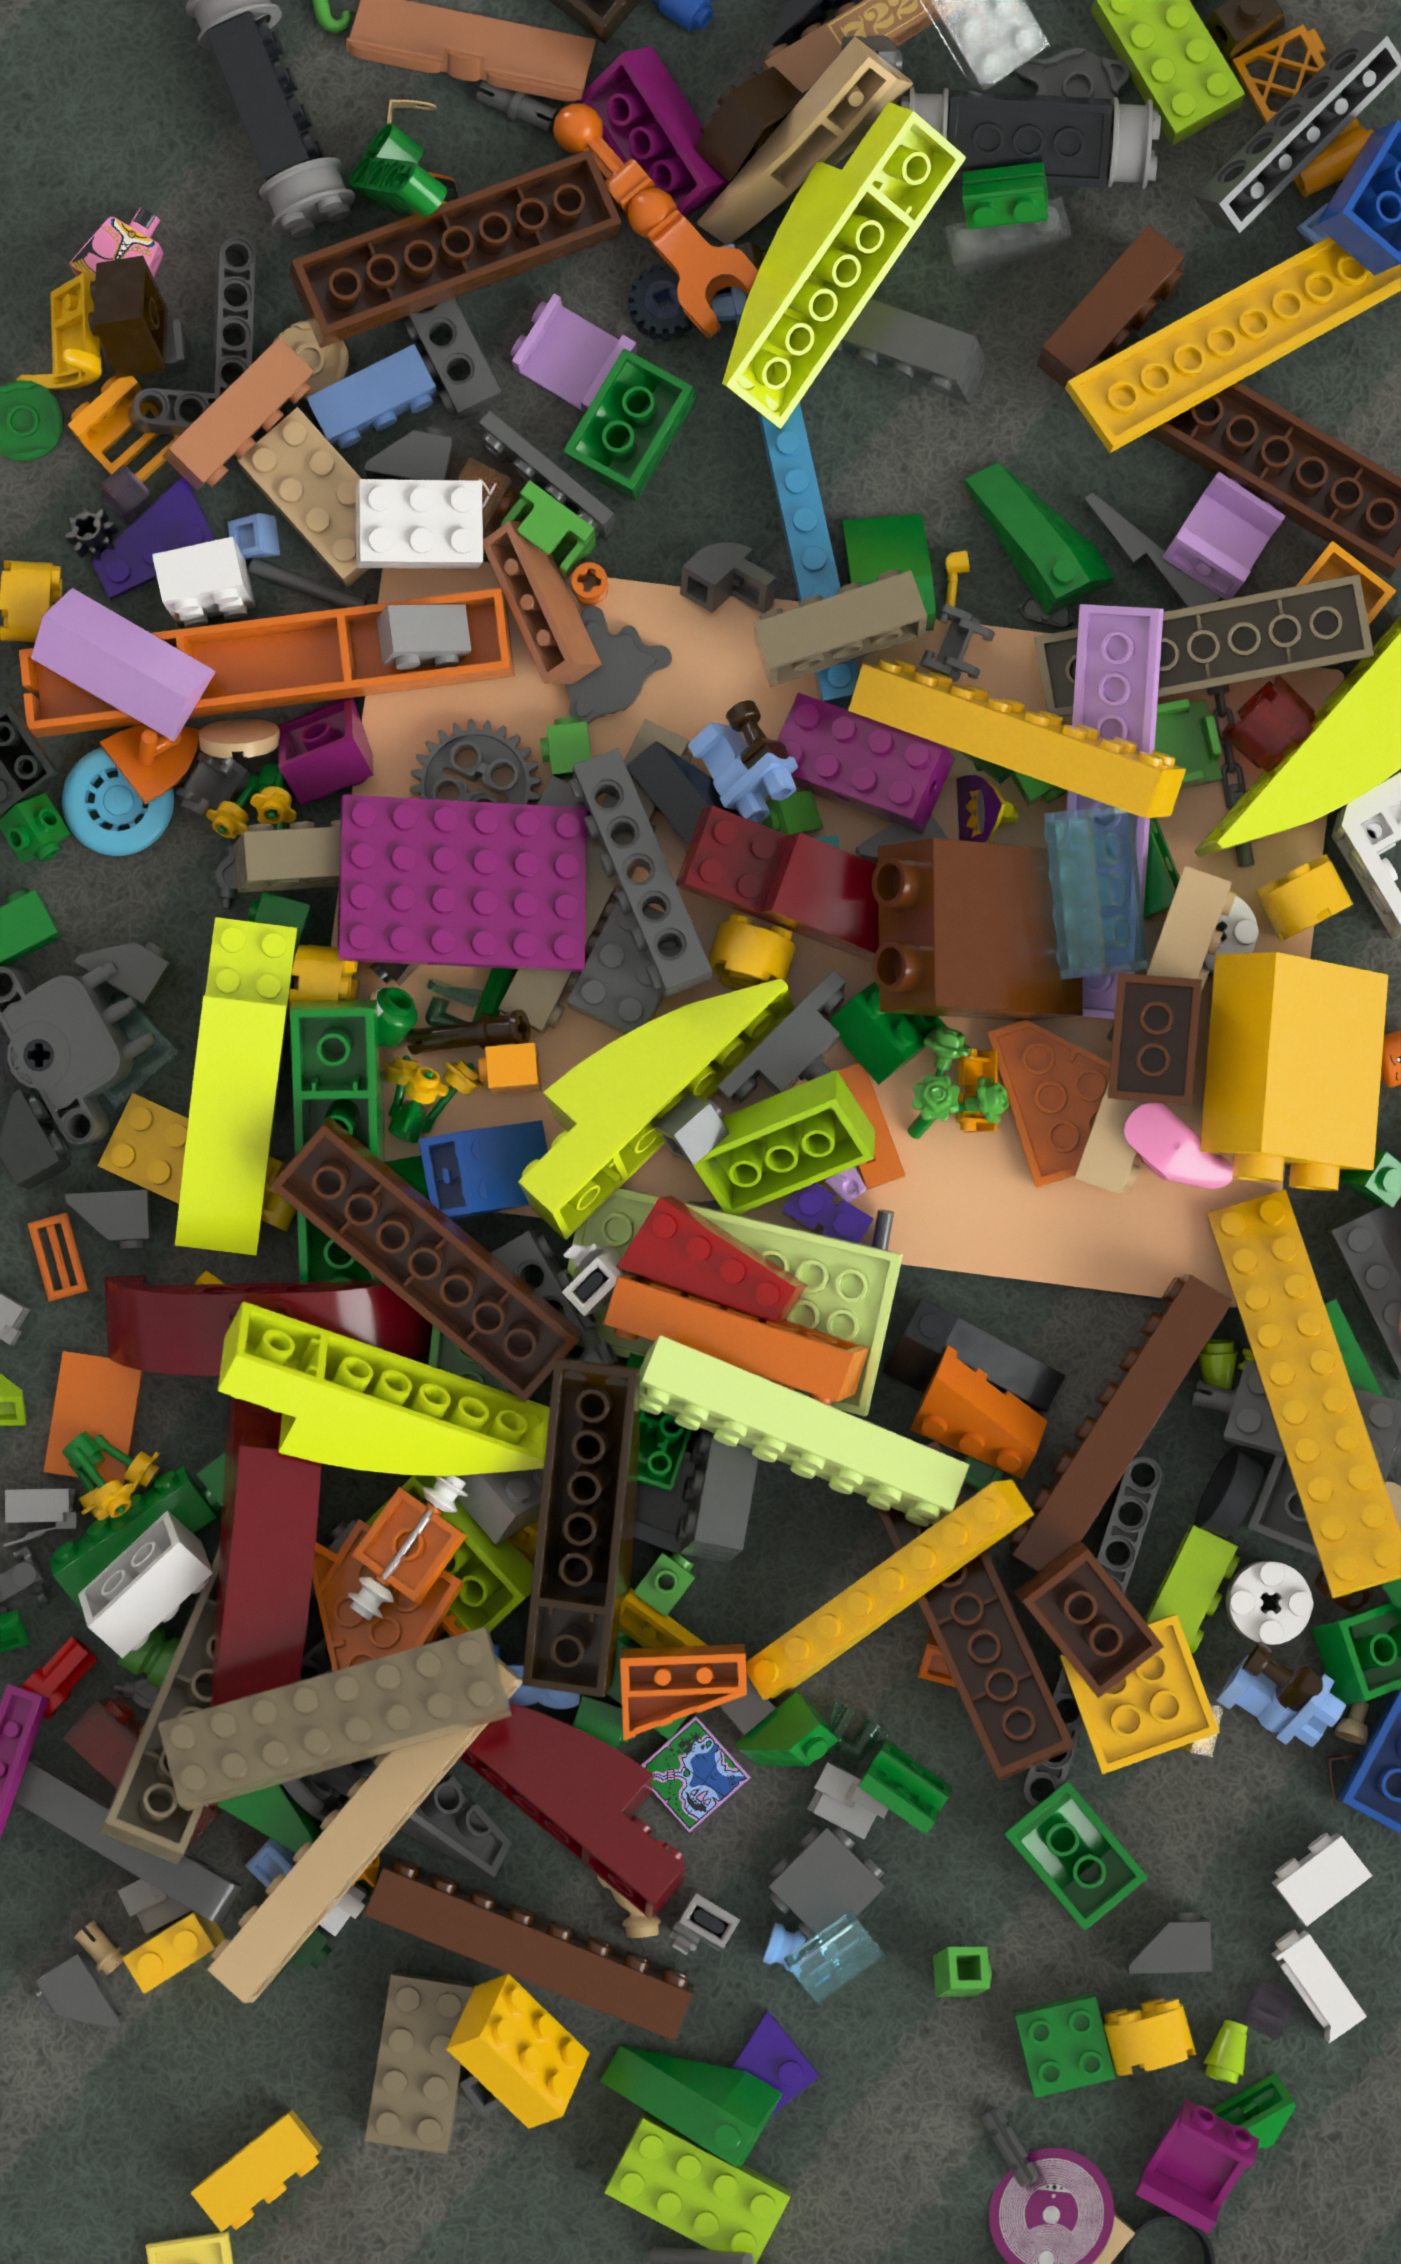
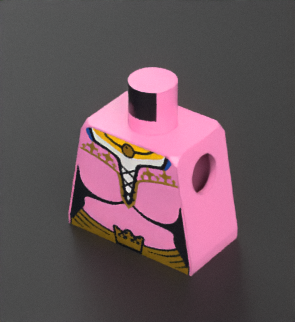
M139 208L129 225L115 217H109L71 260L69 266L74 275L78 276L83 272L96 274V263L143 255L154 278L162 259L163 251L160 245L150 237L158 226L160 219L143 208Z

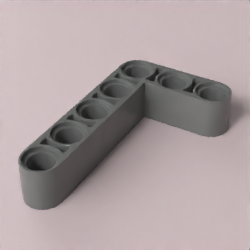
M231 237L225 240L214 259L209 393L147 388L140 391L134 398L128 411L129 421L138 431L180 436L193 423L182 418L179 411L180 407H193L199 417L231 386L223 381L221 371L232 370L240 377L252 365L256 255L254 247L245 238ZM225 253H238L242 257L244 265L242 267L230 265L226 260ZM226 291L236 292L240 295L243 304L237 307L231 306L226 302L224 293ZM227 330L236 332L241 339V345L231 346L227 344L223 339L222 332ZM143 402L152 403L156 406L159 416L153 419L146 418L140 412L139 404Z

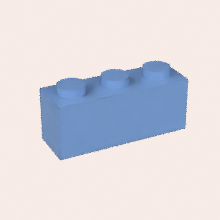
M415 344L306 397L325 438L333 447L339 445L340 449H345L359 442L362 439L360 434L374 427L376 431H381L392 426L398 421L396 416L410 409L412 413H417L433 404L432 398L438 396V392Z

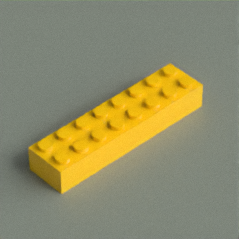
M879 658L877 664H862L848 709L850 712L1146 819L1171 816L1186 769L1174 765L1176 758L1158 751H1152L1151 754L1142 751L1138 752L1136 751L1138 744L1118 737H1114V740L1099 738L1101 731L1082 724H1077L1076 727L1066 724L1062 725L1063 718L1061 716L1046 711H1040L1039 714L1025 711L1026 704L1003 697L1002 700L988 698L989 691L973 685L966 684L965 687L951 685L953 680L951 677L931 671L929 674L915 672L916 665L900 659L889 661Z

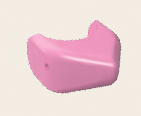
M1163 1103L1140 1105L1126 1120L1124 1127L1126 1141L1140 1154L1138 1157L1142 1163L1162 1180L1215 1189L1224 1187L1233 1179V1165L1221 1155L1200 1152L1201 1137Z

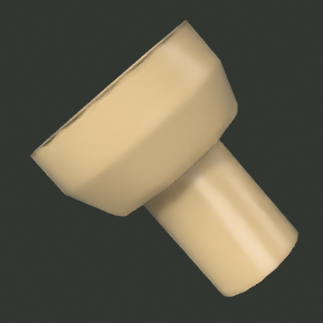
M1365 1702L1352 1704L1348 1718L1341 1719L1336 1726L1334 1734L1348 1742L1365 1745L1368 1739V1728L1364 1721L1369 1704Z

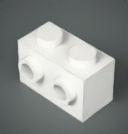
M1324 1833L1308 1846L1311 1852L1299 1862L1292 1858L1284 1863L1275 1872L1278 1878L1271 1882L1305 1926L1311 1924L1372 1877L1371 1873L1345 1839L1338 1833L1331 1837L1328 1833Z

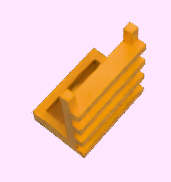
M114 375L102 386L100 390L102 392L101 395L91 404L89 402L81 404L72 413V421L68 424V427L77 440L118 482L122 476L120 471L160 434L144 433L113 463L103 455L133 428L129 421L128 411L134 398L142 391V388L133 376L118 378L117 375ZM143 402L139 404V409L143 416H146L149 412L156 418L159 416L156 406L152 403ZM173 435L174 439L133 476L140 485L166 462L162 456L179 435Z

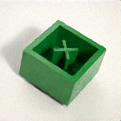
M1092 1991L1012 2011L1031 2090L1035 2098L1116 2079L1097 1999Z

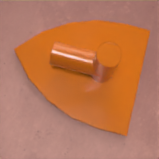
M143 724L117 732L100 741L99 744L144 804H147L177 785L188 772L197 753L198 732L200 730L184 726L174 742Z

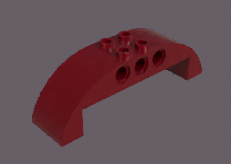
M147 1275L105 1276L104 1278L108 1358L120 1365L137 1370L173 1375L220 1376L224 1338L243 1301L409 1359H414L430 1352L433 1325L382 1281L147 1286Z

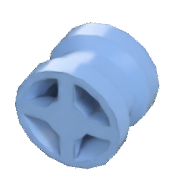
M775 1923L762 1962L767 1964L780 1963L784 1966L785 1970L794 1973L806 1935L802 1931L795 1933L786 1931L784 1925Z

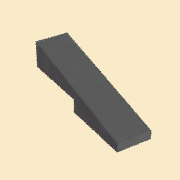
M1092 492L1084 498L1083 509L1129 569H1132L1143 560L1180 609L1218 602L1221 599L1219 595L1163 559L1162 556L1165 551L1096 494Z

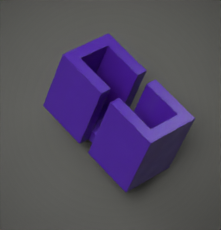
M817 1183L794 1191L782 1210V1214L811 1232H814L817 1225L820 1224L825 1227L821 1235L855 1243L861 1241L874 1219L843 1199L838 1206L832 1203L835 1194Z

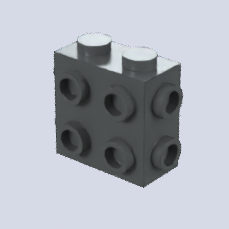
M825 1825L820 1831L815 1826L810 1829L797 1843L802 1849L791 1860L785 1855L769 1871L773 1879L768 1883V1887L773 1891L769 1896L770 1900L784 1914L792 1910L802 1920L798 1928L814 1944L821 1939L828 1946L886 1886L880 1879L885 1872L868 1855L862 1861L851 1850L856 1843L839 1826L832 1831Z

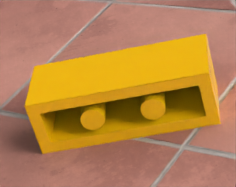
M291 2109L195 2186L191 2194L221 2232L230 2225L234 2230H237L255 2215L251 2210L253 2206L262 2199L269 2204L287 2189L283 2182L296 2172L301 2178L319 2163L316 2155L320 2153L323 2147L294 2110Z

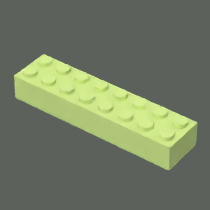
M661 1335L646 1352L639 1370V1408L646 1412L660 1414L662 1411L676 1417L675 1422L690 1430H698L699 1427L715 1433L714 1439L725 1445L735 1447L737 1444L746 1446L753 1449L752 1454L761 1460L772 1463L776 1459L791 1465L790 1470L799 1476L812 1479L815 1475L829 1481L828 1486L835 1491L848 1495L856 1492L868 1497L867 1503L882 1510L889 1511L892 1507L906 1513L905 1518L908 1521L920 1526H928L929 1523L934 1525L954 1509L969 1468L967 1463Z

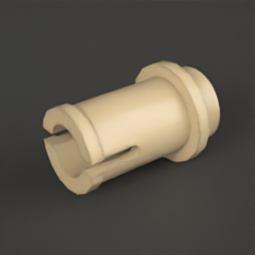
M94 1920L85 1927L94 1937L95 1942H92L83 1930L78 1932L74 1939L81 1944L96 1962L97 1966L95 1969L97 1971L102 1970L108 1975L123 1962V1955L121 1954L123 1949L121 1947L116 1948Z

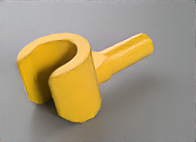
M967 551L952 552L945 560L948 575L945 604L953 607L956 604L957 574L970 572Z

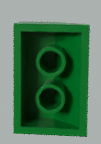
M623 348L564 448L563 454L602 484L637 502L697 400L694 386Z

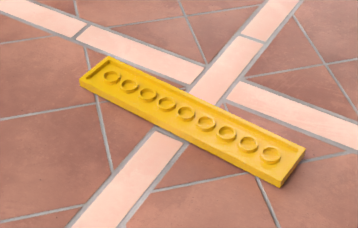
M1327 237L1067 382L1065 389L1106 449L1111 453L1401 291V264L1374 276L1331 237Z
M1286 1189L1208 1212L1207 1216L1332 1598L1401 1578V1531Z

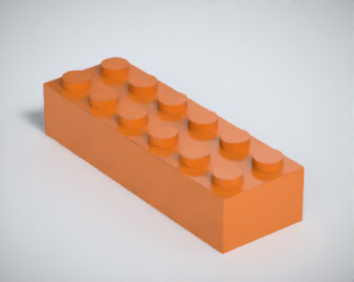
M635 1273L617 1277L604 1321L605 1325L615 1328L614 1334L619 1337L638 1341L639 1337H644L655 1342L661 1335L754 1375L771 1379V1382L794 1391V1388L810 1392L809 1398L832 1406L833 1401L841 1402V1400L855 1395L869 1350L867 1346L788 1320L774 1323Z

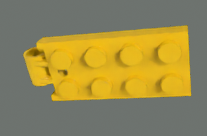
M132 1093L98 1167L179 1204L188 1118ZM269 1156L261 1220L287 1232L297 1209L270 1187L277 1177L279 1170H282L284 1163Z

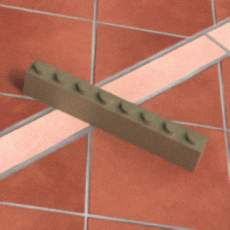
M645 719L624 760L626 765L655 741H658L689 763L693 754L687 752L689 740ZM630 774L651 824L657 809ZM607 793L601 807H614L618 803L617 797ZM651 824L652 829L655 832L656 826ZM618 830L611 836L612 840L619 845H627L634 839L633 835L627 830ZM587 833L585 954L590 956L600 936L596 931L603 918L608 920L617 902L614 895L619 886L615 876L608 878L602 867L599 855L603 854L604 850L599 839L592 841L589 833ZM633 867L627 872L630 880L637 867ZM518 969L498 1009L504 1015H511L514 1010H523L528 1017L530 1028L545 1034L548 1026L553 1029L557 1026L565 1009L564 1006L560 1005V1002L566 990L572 992L581 972Z

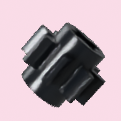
M84 507L83 513H80L75 518L70 517L68 519L72 524V532L67 533L65 538L71 545H75L74 551L79 557L83 558L88 552L99 560L101 553L106 548L114 550L115 547L112 544L111 535L118 533V529L113 522H108L109 516L103 509L99 510L95 515Z

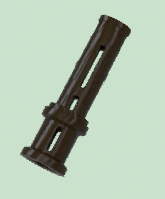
M514 1010L511 1015L494 1017L492 1014H482L477 1018L476 1022L419 1029L412 1028L406 1036V1042L422 1040L407 1046L413 1055L478 1045L485 1049V1047L502 1044L529 1043L530 1023L523 1010Z

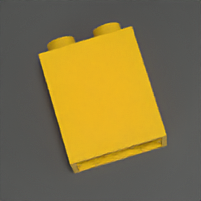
M1280 952L1215 955L1200 1152L1233 1157L1232 1178L1239 1180L1282 1182L1283 1166H1289V1187L1305 1190L1338 1191L1340 1170L1374 1171L1388 975Z

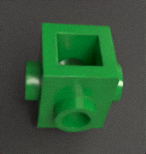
M46 793L16 803L0 819V829L21 864L38 858L40 862L52 858L61 850L58 845L70 835L69 830Z

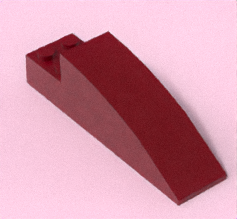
M715 806L702 809L676 880L677 887L872 963L879 948L878 902L872 891V877L877 864L801 832L787 835Z
M230 1395L210 1708L290 1685L300 1680L312 1584L322 1463L278 1453L282 1422L281 1412H275L267 1407L243 1399H237Z
M509 1702L512 1716L489 1722L459 1759L647 1918L652 1920L682 1885L686 1868L682 1863L684 1859L682 1854L667 1842L661 1846L649 1836L652 1832L649 1826L633 1815L652 1793L654 1774L619 1750L578 1728L543 1713Z

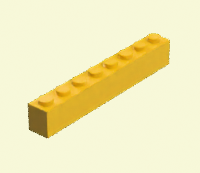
M1013 1480L995 1481L989 1484L746 1662V1673L761 1698L767 1700L785 1696L1031 1518L1034 1513Z

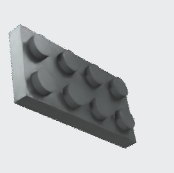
M489 410L479 422L482 433L481 439L486 444L483 447L485 451L499 463H503L505 459L508 460L517 469L514 474L525 485L529 480L537 484L546 493L594 527L595 538L599 535L603 540L607 541L616 531L614 512Z

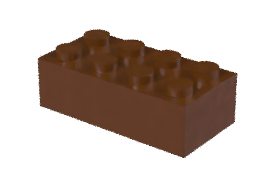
M1147 225L1044 343L1037 366L1065 389L1067 382L1072 378L1123 351L1128 344L1126 340L1131 335L1130 331L1135 328L1139 332L1153 316V309L1158 304L1157 300L1161 298L1165 302L1180 285L1179 279L1184 274L1181 266L1185 255Z

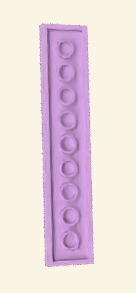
M1080 604L1072 726L1076 727L1077 724H1082L1101 731L1099 735L1101 739L1114 740V737L1129 740L1138 744L1136 750L1138 752L1142 751L1151 754L1154 751L1164 609ZM1068 790L1064 850L1078 851L1081 855L1082 1017L1114 1019L1118 973L1140 975L1150 818L1140 817Z

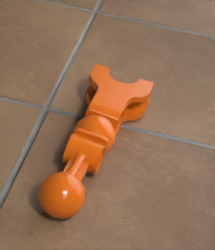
M572 103L562 108L555 117L553 126L554 138L557 144L571 154H579L591 149L600 173L606 178L604 182L612 201L628 218V223L632 230L641 237L649 239L653 248L680 278L677 294L678 301L685 315L704 336L712 338L721 329V324L711 309L712 299L718 291L726 287H738L749 295L758 273L757 268L740 249L728 246H711L680 213L673 197L665 191L656 188L651 178L633 158L624 163L602 138L603 123L597 111L586 104Z

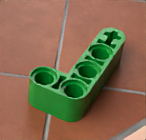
M392 123L386 124L377 133L348 180V185L380 210L424 217L431 215L440 206L447 193L446 186L417 165L422 157L423 147Z

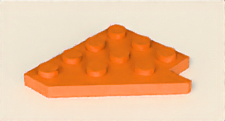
M1028 1020L988 1031L987 1034L992 1049L998 1050L999 1072L1004 1087L1007 1089V1097L1036 1188L1074 1177L1109 1082L1111 1063Z
M358 1519L337 1554L316 1542L312 1579L332 1671L334 1672L428 1644L465 1583L443 1570L420 1604L412 1601L391 1585L387 1588L391 1591L394 1602H383L379 1610L383 1615L382 1618L374 1615L371 1620H368L350 1607L354 1600L348 1596V1593L358 1594L363 1586L359 1581V1577H372L376 1579L375 1576L377 1574L352 1556V1553L371 1526Z

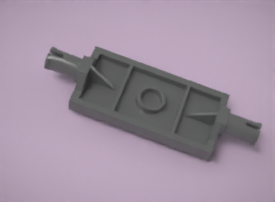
M1246 1360L1239 1385L1234 1390L1208 1384L1201 1380L1198 1381L1196 1385L1197 1392H1194L1192 1406H1200L1227 1414L1229 1419L1223 1436L1224 1441L1286 1457L1255 1362ZM1353 1388L1384 1483H1386L1391 1464H1396L1398 1460L1401 1461V1401Z

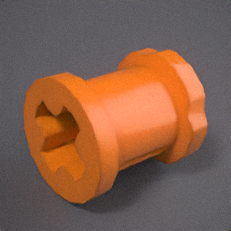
M586 562L580 564L574 570L571 576L573 593L577 596L580 603L586 606H594L606 598L609 585L606 572L600 565ZM589 576L596 577V583L599 586H593L591 592L584 591V586L581 582H587Z

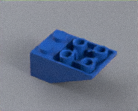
M542 1120L460 1131L419 1139L429 1200L451 1220L530 1206L518 1181L522 1178V1173L528 1164L536 1159L540 1160L548 1153Z

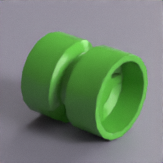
M156 1626L150 1632L148 1640L142 1647L135 1651L131 1650L123 1658L120 1657L117 1664L135 1675L145 1672L147 1674V1682L159 1689L179 1639L176 1637L169 1640L165 1639V1630Z

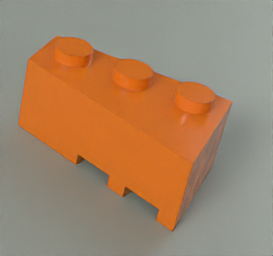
M948 1345L921 1399L910 1430L1023 1479L1037 1453L1048 1421L1011 1392L1007 1391L1003 1394L986 1381L988 1375L980 1368L973 1371L956 1358L958 1352Z
M745 1644L621 1649L620 1668L624 1741L652 1728L673 1723L674 1720L692 1713H700L747 1695Z

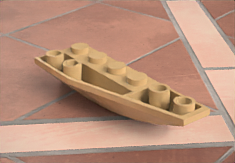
M854 37L697 221L698 225L725 245L733 243L795 196L817 160L834 166L853 152L888 102L897 104L913 85V82L858 38Z

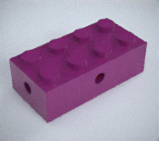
M801 693L797 694L777 740L787 747L788 757H794L798 768L791 774L797 788L811 790L812 793L921 833L924 832L955 760L944 745Z

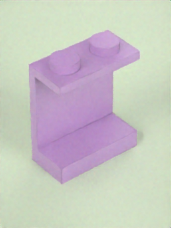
M554 293L548 303L542 301L538 305L531 319L534 326L527 337L523 334L520 335L510 355L514 357L512 359L514 371L586 413L623 348L636 354L637 345L636 342L623 334L618 340L562 306L561 297Z
M1218 471L1162 558L1223 599H1232L1251 572L1250 569L1267 542L1286 516L1276 510L1270 503L1261 500L1243 488L1237 481L1226 477Z

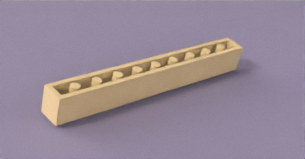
M496 1656L506 1695L509 1699L522 1684L523 1679ZM488 1723L378 1755L374 1761V1764L377 1766L375 1771L368 1779L361 1777L347 1793V1796L350 1798L349 1802L341 1811L335 1809L324 1819L320 1825V1829L323 1830L322 1834L313 1844L308 1841L298 1850L293 1857L296 1865L286 1876L281 1873L271 1882L265 1891L269 1897L259 1908L254 1905L244 1914L238 1923L242 1929L232 1941L226 1938L218 1945L211 1955L215 1961L207 1970L243 2003L254 2002Z

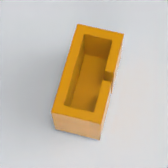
M535 1043L485 1047L486 1057L478 1058L480 1082L483 1083V1086L488 1085L493 1095L542 1091L539 1053Z

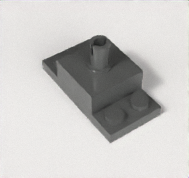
M833 970L717 1086L718 1094L729 1105L735 1099L742 1103L758 1087V1082L755 1080L757 1077L777 1095L793 1088L800 1080L806 1079L810 1081L831 1072L832 1070L823 1060L824 1056L838 1043L840 1033L821 1013L823 1012L828 1017L844 1001L845 994L843 991L846 981Z

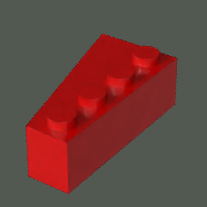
M672 1195L659 1197L617 1265L618 1268L774 1323L786 1320L807 1284Z

